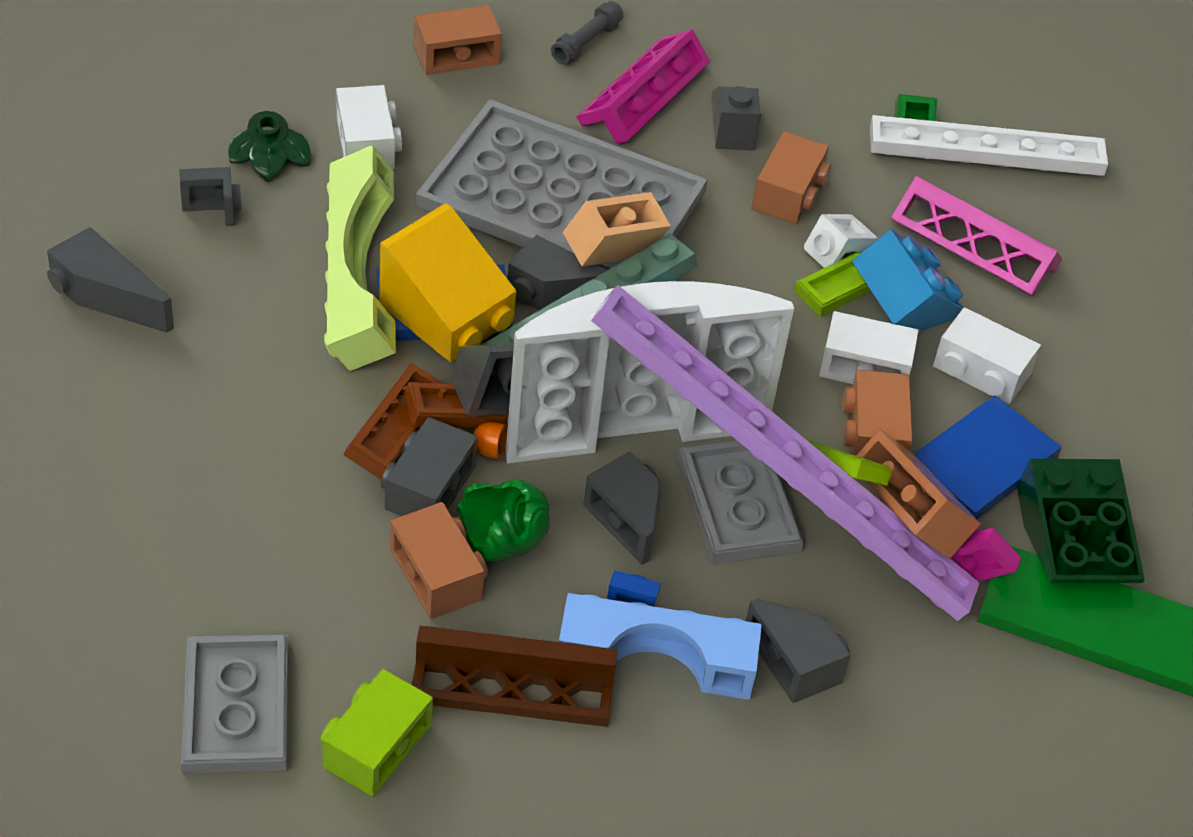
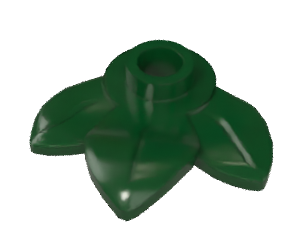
M262 111L252 116L248 122L247 129L236 134L231 139L228 148L230 163L250 161L254 170L266 182H271L281 172L286 161L298 166H309L311 159L310 147L305 137L298 132L288 129L286 120L280 114L272 111ZM262 127H272L274 129L267 131L262 129Z

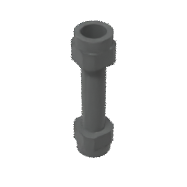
M614 1L603 3L595 10L594 18L573 35L565 33L556 40V43L551 47L553 58L560 64H567L580 56L583 45L602 30L609 32L623 19L622 8Z

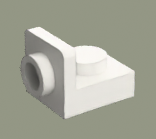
M822 214L805 242L804 250L825 268L840 261L845 253L863 252L876 242L878 237L852 214Z

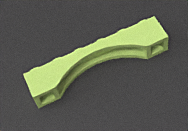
M373 145L330 163L329 182L327 183L329 211L326 212V218L329 228L328 240L326 241L328 270L325 272L327 301L324 305L327 315V333L324 334V343L329 354L334 358L337 357L349 371L396 353L395 320L376 297L369 292L365 273L367 253L373 234L383 215L394 201V171Z

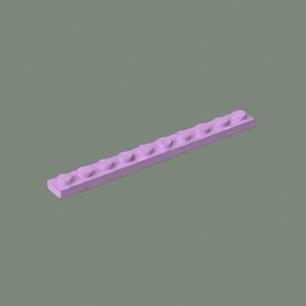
M617 285L607 295L591 321L601 328L609 338L617 341L628 350L644 367L652 370L667 382L682 398L690 401L706 414L720 429L729 433L745 446L755 458L763 461L784 478L793 489L801 492L818 506L827 517L835 520L857 538L865 548L874 552L890 565L900 577L907 579L929 597L937 607L946 611L957 621L970 612L980 584L975 578L952 559H948L915 536L890 508L623 288Z

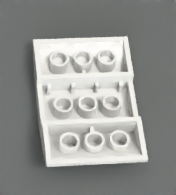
M667 281L620 286L772 411L794 312L791 301L743 287L717 283ZM614 288L594 292L563 303L532 319L515 332L505 454L507 464L595 453L597 438L671 429L679 430L682 442L731 435L720 429L712 419L690 401L682 398L673 387L652 370L644 367L634 355L617 341L609 338L601 328L591 321L607 295Z

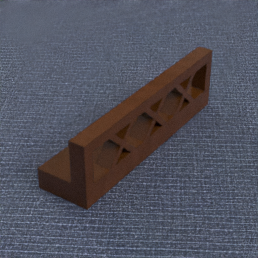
M419 625L412 685L432 696L433 706L608 727L618 649ZM425 671L447 674L454 682L443 690L422 688ZM483 678L496 680L503 690L493 696L480 695L472 685ZM532 684L545 686L552 696L543 702L529 701L521 691ZM581 690L602 693L600 709L579 707L571 699V696Z

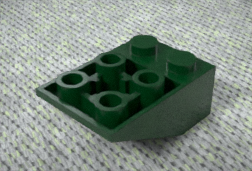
M1030 459L1017 486L1024 528L1050 582L1143 583L1145 578L1120 459Z

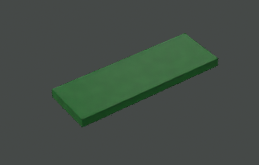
M1012 547L1021 557L1017 570L1014 573L990 579L977 622L1193 697L1192 607L1121 583H1051L1038 555Z

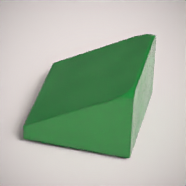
M899 94L895 101V117L936 121L937 98Z

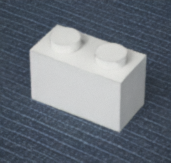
M384 85L336 88V120L343 157L373 145L391 169H395V152L402 151L401 131L399 127L393 128L392 126L396 125L394 101H387Z
M964 307L942 335L933 367L988 395H995L1001 401L1010 405L1032 374L1041 344Z
M833 311L819 377L853 384L856 369L910 375L918 329Z

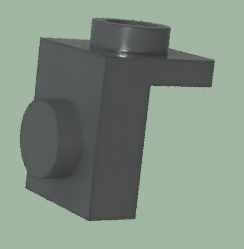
M231 167L179 169L182 211L225 210V224L234 225L233 209L242 208L240 184L231 183Z

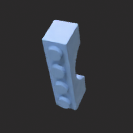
M568 593L559 642L618 649L616 662L628 655L639 652L662 653L679 660L687 666L695 676L701 692L750 700L757 672L762 624L747 622L740 618H722L697 614L690 610L678 611L653 607L641 602L628 603L603 599L595 595Z

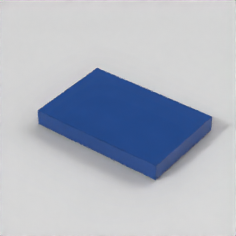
M994 395L922 447L914 455L978 519L1017 489L1030 459H1056L1062 447Z

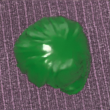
M510 480L500 485H489L487 482L483 484L473 483L470 487H465L463 490L465 496L462 498L461 503L456 505L466 532L467 543L473 552H480L487 562H499L509 557L530 552L549 530L550 515L547 498L543 491L524 480Z

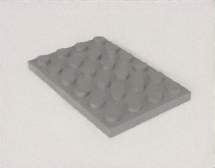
M489 99L415 194V206L431 212L447 203L455 210L465 225L521 247H525L538 235L574 253L562 232L585 201L652 192L671 225L663 237L670 233L677 237L706 192L708 179ZM624 260L596 265L609 270Z

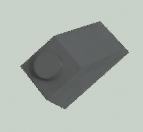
M741 86L717 87L712 91L711 96L715 148L754 150L761 116L758 88H745Z
M536 235L508 263L507 279L516 289V300L541 310L607 270L598 265L582 267L574 253Z
M629 451L587 475L583 505L643 565L650 558L660 480L650 466L642 464Z
M761 599L750 602L746 621L762 624L759 654L792 703L843 683L851 656L849 647L845 639L833 631L825 618Z

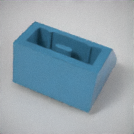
M890 229L852 260L893 324L918 329L919 332L955 320L964 308L959 301L963 294L958 286L949 277L944 279L938 270L942 263L937 255L927 245L922 248L911 235L905 238Z

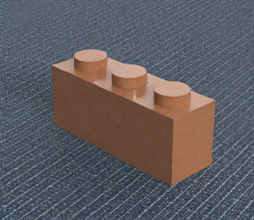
M881 429L856 455L890 467L889 469L892 470L888 486L869 481L866 482L915 536L948 559L955 554L980 526L981 523L911 451Z

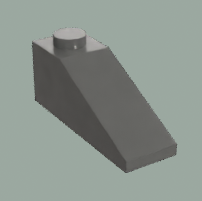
M91 227L47 250L50 268L47 271V276L52 287L58 293L64 292L77 305L166 333L174 329L171 297Z

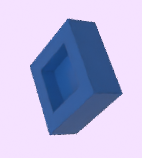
M614 570L609 583L607 599L628 603L641 602L657 607L661 583L648 580L640 575H630Z

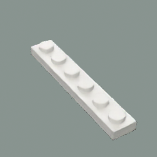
M872 115L870 123L871 153L1038 169L1042 171L1068 172L1081 175L1104 176L1108 167L1104 138Z

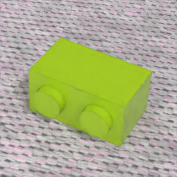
M382 668L371 683L364 682L360 685L352 698L351 706L342 717H334L325 727L320 738L323 768L374 797L432 726L433 697Z

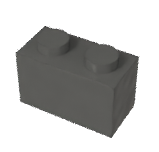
M428 417L418 432L412 431L409 434L403 447V454L397 463L391 462L383 474L381 487L385 489V509L403 516L443 502L448 510L476 467L478 436Z

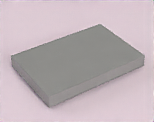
M738 441L678 449L677 460L712 564L799 553L802 551L804 543L780 476L763 461L755 458Z
M288 634L187 636L181 753L182 774L287 771Z

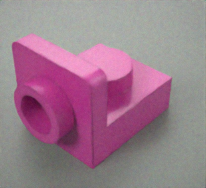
M992 527L981 531L976 529L950 559L979 582L1016 572L1021 557Z

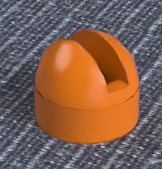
M485 422L478 425L473 432V435L478 436L477 452L485 457L501 460L506 451L508 425L498 422Z

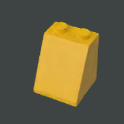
M444 203L380 243L379 302L390 314L448 362L451 363L457 359L461 346L480 345L481 342L496 332H502L507 329L514 321L516 289L449 204Z

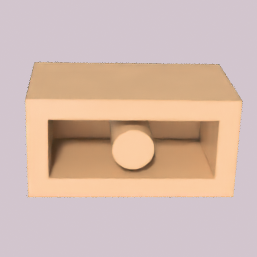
M652 192L585 201L562 233L580 265L584 267L626 260L660 240L671 225Z

